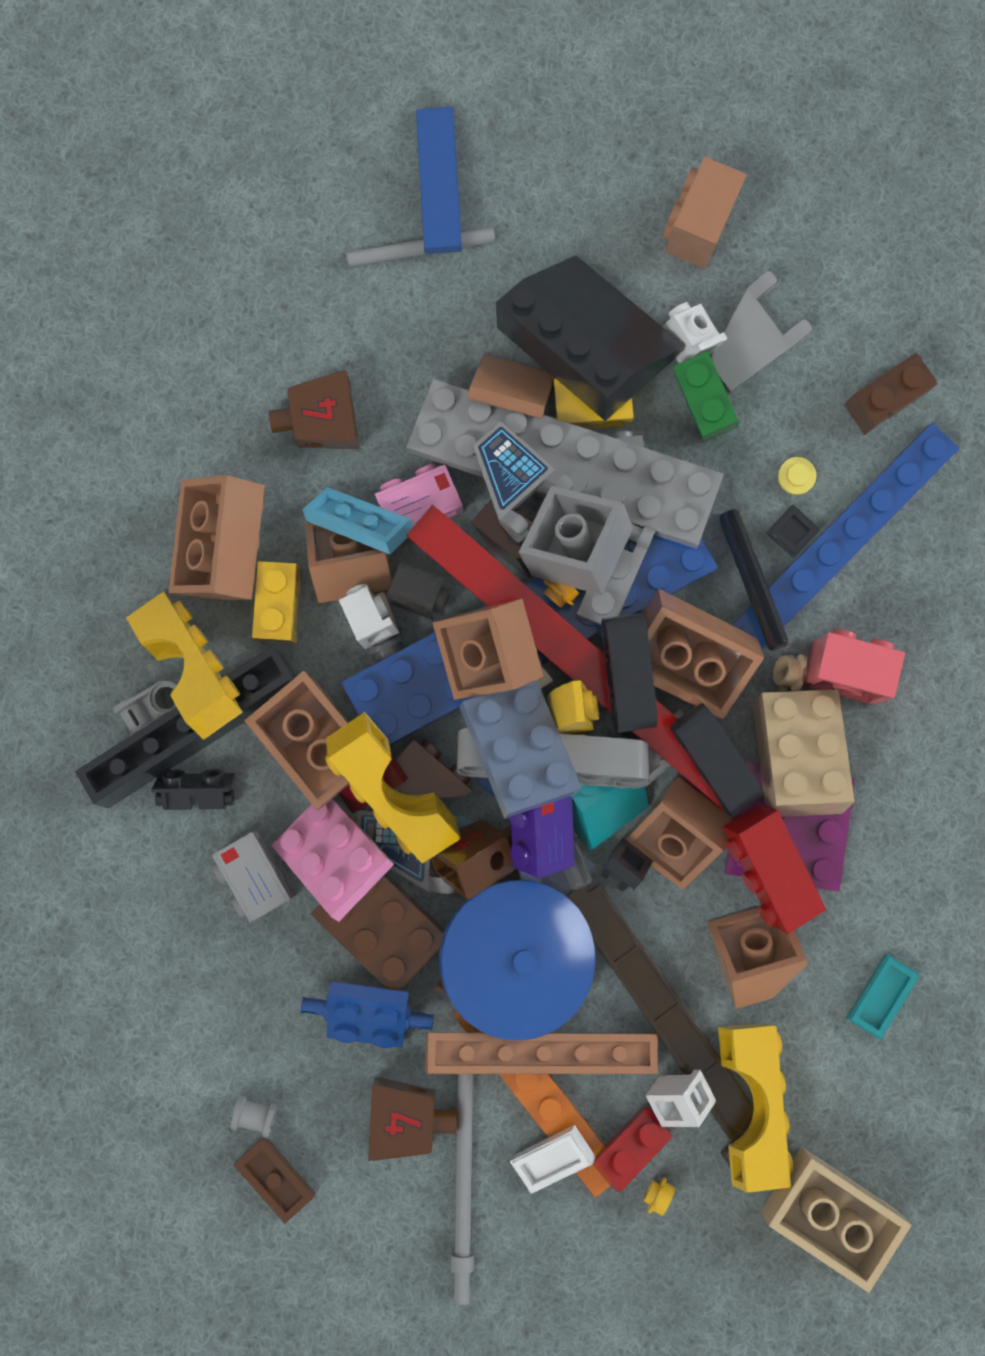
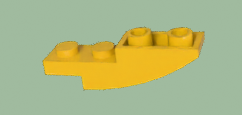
M581 680L564 684L546 696L547 706L560 734L586 736L587 731H594L593 720H599L597 697L593 696L592 690H588Z

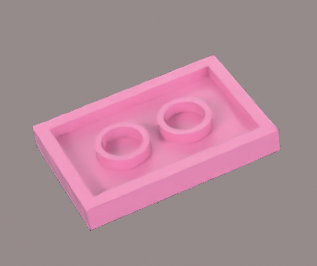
M334 798L319 810H316L311 804L271 845L326 912L338 922L394 865Z

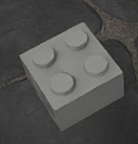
M551 485L519 550V554L533 577L603 595L633 530V526L622 502Z

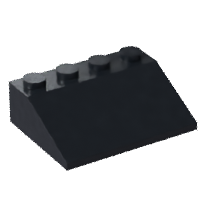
M577 256L522 279L496 302L497 329L604 421L609 419L685 350L683 343Z

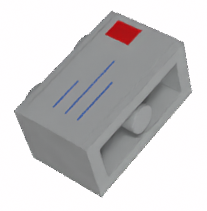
M258 830L247 834L212 855L216 862L212 864L216 877L221 884L228 883L234 894L231 902L235 911L241 918L246 916L249 923L295 897Z

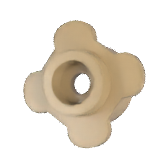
M788 654L781 656L776 661L773 669V680L779 685L780 690L787 691L788 688H791L792 691H799L807 677V657L799 654L798 657Z

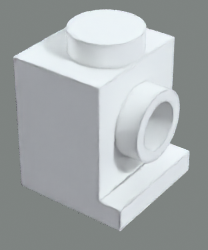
M688 302L680 304L669 312L670 319L662 326L685 345V350L676 357L679 364L706 351H709V354L713 353L728 339L724 332L718 333L702 304L692 308Z
M360 584L351 588L346 593L347 596L339 600L357 641L364 649L400 633L390 617L385 619V617L390 615V612L381 594L374 596L367 584Z
M694 1070L691 1075H660L645 1095L662 1127H700L716 1102L701 1070Z

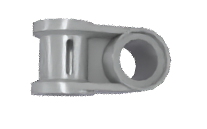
M157 682L141 693L120 702L113 708V711L116 715L122 717L131 735L176 707L174 705L168 709L164 705L163 695L168 689H175L179 682Z

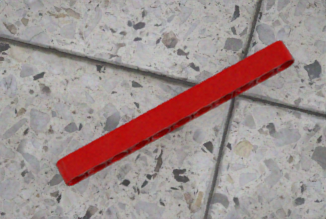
M431 505L406 536L486 606L489 607L523 599L536 649L573 681L581 680L588 690H592L593 696L597 697L598 703L611 713L604 654L434 505ZM656 700L657 727L634 730L632 732L642 741L647 742L653 751L713 803L725 811L670 730L669 725L678 718Z

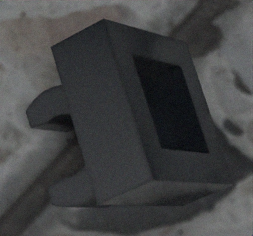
M622 838L604 864L605 869L602 876L606 879L613 873L622 880L618 887L619 890L624 891L628 887L635 890L645 878L653 860L625 838Z

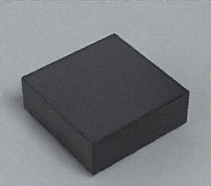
M792 504L766 534L794 558L820 529Z

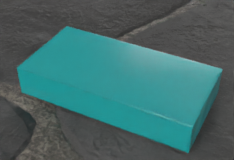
M885 953L845 1018L881 1041L919 979L920 974Z

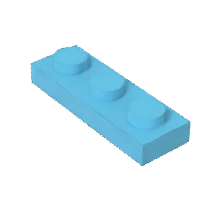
M326 487L302 509L306 521L387 554H391L408 538L406 534L413 527L410 518Z

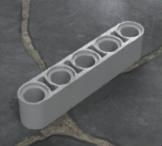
M468 728L459 730L457 772L469 777L488 778ZM560 734L581 785L640 788L649 784V752L647 742L635 739Z

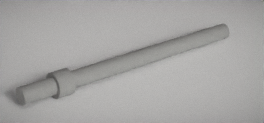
M458 1074L455 1252L451 1253V1272L454 1273V1303L458 1305L469 1304L470 1273L474 1271V1253L470 1252L473 1074Z

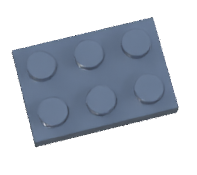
M537 680L514 690L481 695L462 701L459 708L504 819L578 794L583 789Z

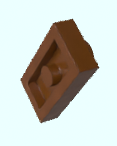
M262 1137L233 1165L284 1224L309 1203L316 1194L267 1138Z

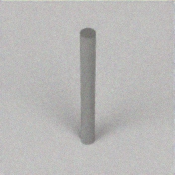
M493 227L461 232L462 248L495 242ZM420 239L346 252L349 268L424 255V240Z

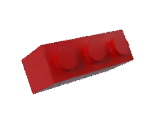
M760 803L723 826L728 837L725 845L731 856L737 862H740L745 872L742 874L743 882L752 894H756L761 904L758 907L759 914L769 927L774 926L786 934H790L826 911L823 901L777 809Z

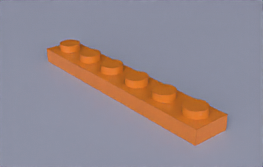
M455 1009L451 1012L466 1033H484L468 1023ZM499 1074L548 1138L575 1125L595 1156L605 1146L550 1074ZM593 1164L576 1172L595 1198L610 1187V1184Z

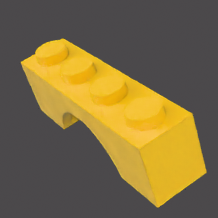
M163 591L127 616L126 619L139 642L158 661L168 658H184V669L181 679L170 696L184 721L204 740L243 713L235 700L240 693L226 675L223 678L221 677L219 671L224 669V667L212 650L206 652L203 646L208 641L195 624L192 626L189 624L188 621L193 616L180 599L174 603Z
M365 712L326 738L327 756H325V760L331 771L336 776L343 775L346 778L356 799L361 803L366 801L372 807L373 814L378 823L384 829L390 827L396 834L398 844L406 854L413 853L423 864L461 839L456 817L434 792L423 795H407L392 789L383 780V773L392 760L389 740Z
M765 1023L718 1027L721 1066L735 1071L746 1081L754 1102L753 1117L748 1129L738 1140L728 1145L732 1186L746 1193L790 1188L793 1160L787 1147L786 1135L789 1133L790 1123L783 1104L786 1081L783 1073L780 1071L779 1055L782 1053V1040L777 1032L776 1025Z

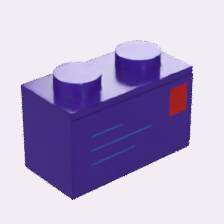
M572 796L509 817L512 829L511 856L513 868L540 878L575 866Z

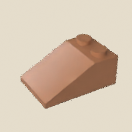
M306 671L301 672L244 720L316 810L321 809L349 785V782L343 775L336 776L331 771L325 760V756H327L326 738L349 723V720L317 680Z

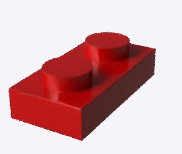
M643 1107L596 1155L593 1165L615 1192H622L673 1136L666 1127L660 1125L656 1115L649 1107Z

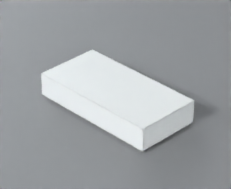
M573 1125L516 1153L510 1160V1163L532 1194L592 1165L596 1156L576 1126Z

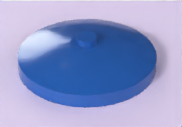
M501 881L494 883L473 898L466 899L450 918L439 950L441 981L445 993L455 1010L478 1030L505 1040L521 1041L534 1039L549 1034L561 1027L583 1004L594 977L595 946L593 936L584 916L565 895L547 885L533 881Z

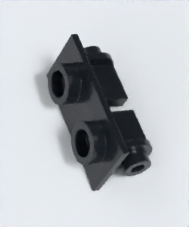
M178 769L168 770L156 779L151 792L156 793V806H163L164 810L192 809V796H198L199 809H226L227 806L234 805V791L230 790L235 773H224L219 769L205 770L200 774H185V771Z

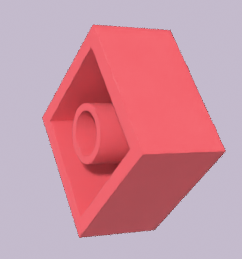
M833 629L832 633L828 632L811 642L806 665L807 677L802 686L814 690L838 689L839 696L875 705L895 698L905 652L895 650L894 644L885 640L871 639L870 643L857 640L856 634L853 632Z

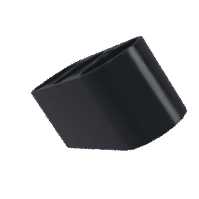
M643 613L603 618L601 620V633L611 717L615 732L620 733L657 727V706L646 619Z
M700 703L669 725L673 735L720 805L731 818L765 796L761 786L730 739L703 703Z

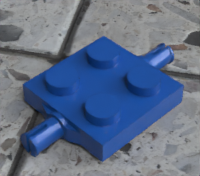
M330 982L326 1000L303 996L300 1013L323 1015L327 1022V1038L336 1039L343 1043H369L380 1048H403L405 1033L409 1030V1027L432 1031L434 1014L411 1012L408 1004L409 992Z

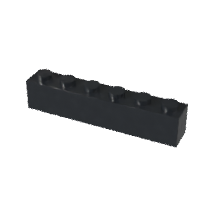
M273 645L226 675L240 693L235 700L243 713L203 740L184 721L178 708L175 707L76 770L75 773L92 803L105 808L114 806L161 776L164 772L172 769L244 723L245 719L297 677L285 656Z

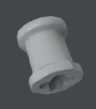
M240 1095L234 1109L231 1130L237 1131L239 1128L260 1132L263 1138L269 1139L278 1104L273 1102L269 1106L248 1101L246 1096Z

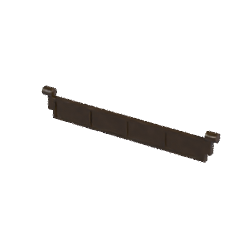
M598 884L589 891L584 887L570 892L566 897L575 904L584 916L593 936L594 944L684 1075H691L694 1070H701L716 1099L710 1113L732 1144L748 1129L753 1117V1105L729 1070L721 1066L720 1057L603 886ZM727 1145L720 1153L730 1166L729 1148Z

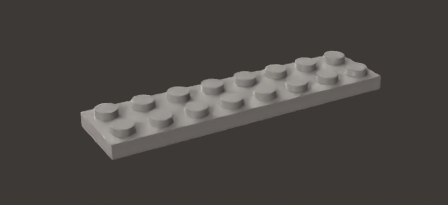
M433 379L406 447L408 453L483 477L473 445L501 421L553 468L566 474L573 481V491L622 502L631 524L640 528H644L646 525L655 530L654 535L698 549L723 479V473L543 415L542 418H537L474 401L468 398L469 390ZM544 483L533 494L545 498L549 488Z

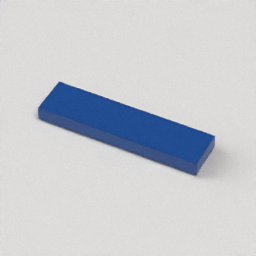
M453 107L416 109L425 254L462 252Z

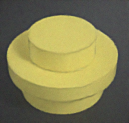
M793 457L786 460L778 471V482L781 488L792 495H802L808 492L816 481V470L813 464L802 457Z

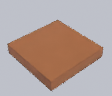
M483 354L470 385L468 398L542 418L555 378L546 370Z

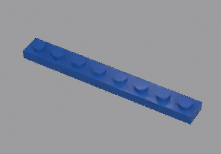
M933 422L769 587L783 627L960 449ZM751 605L732 626L758 638L760 647L763 649L767 644Z

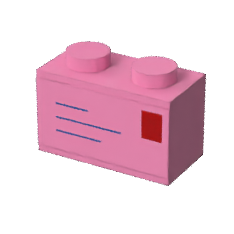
M435 463L426 465L415 472L416 477L402 482L401 478L388 481L381 485V491L375 494L381 508L410 518L413 526L431 505H434L448 518L464 512L462 502L445 464L439 467Z

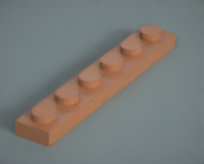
M426 1032L425 1073L658 1074L657 1034L549 1033L538 1038L520 1041L500 1039L486 1033Z

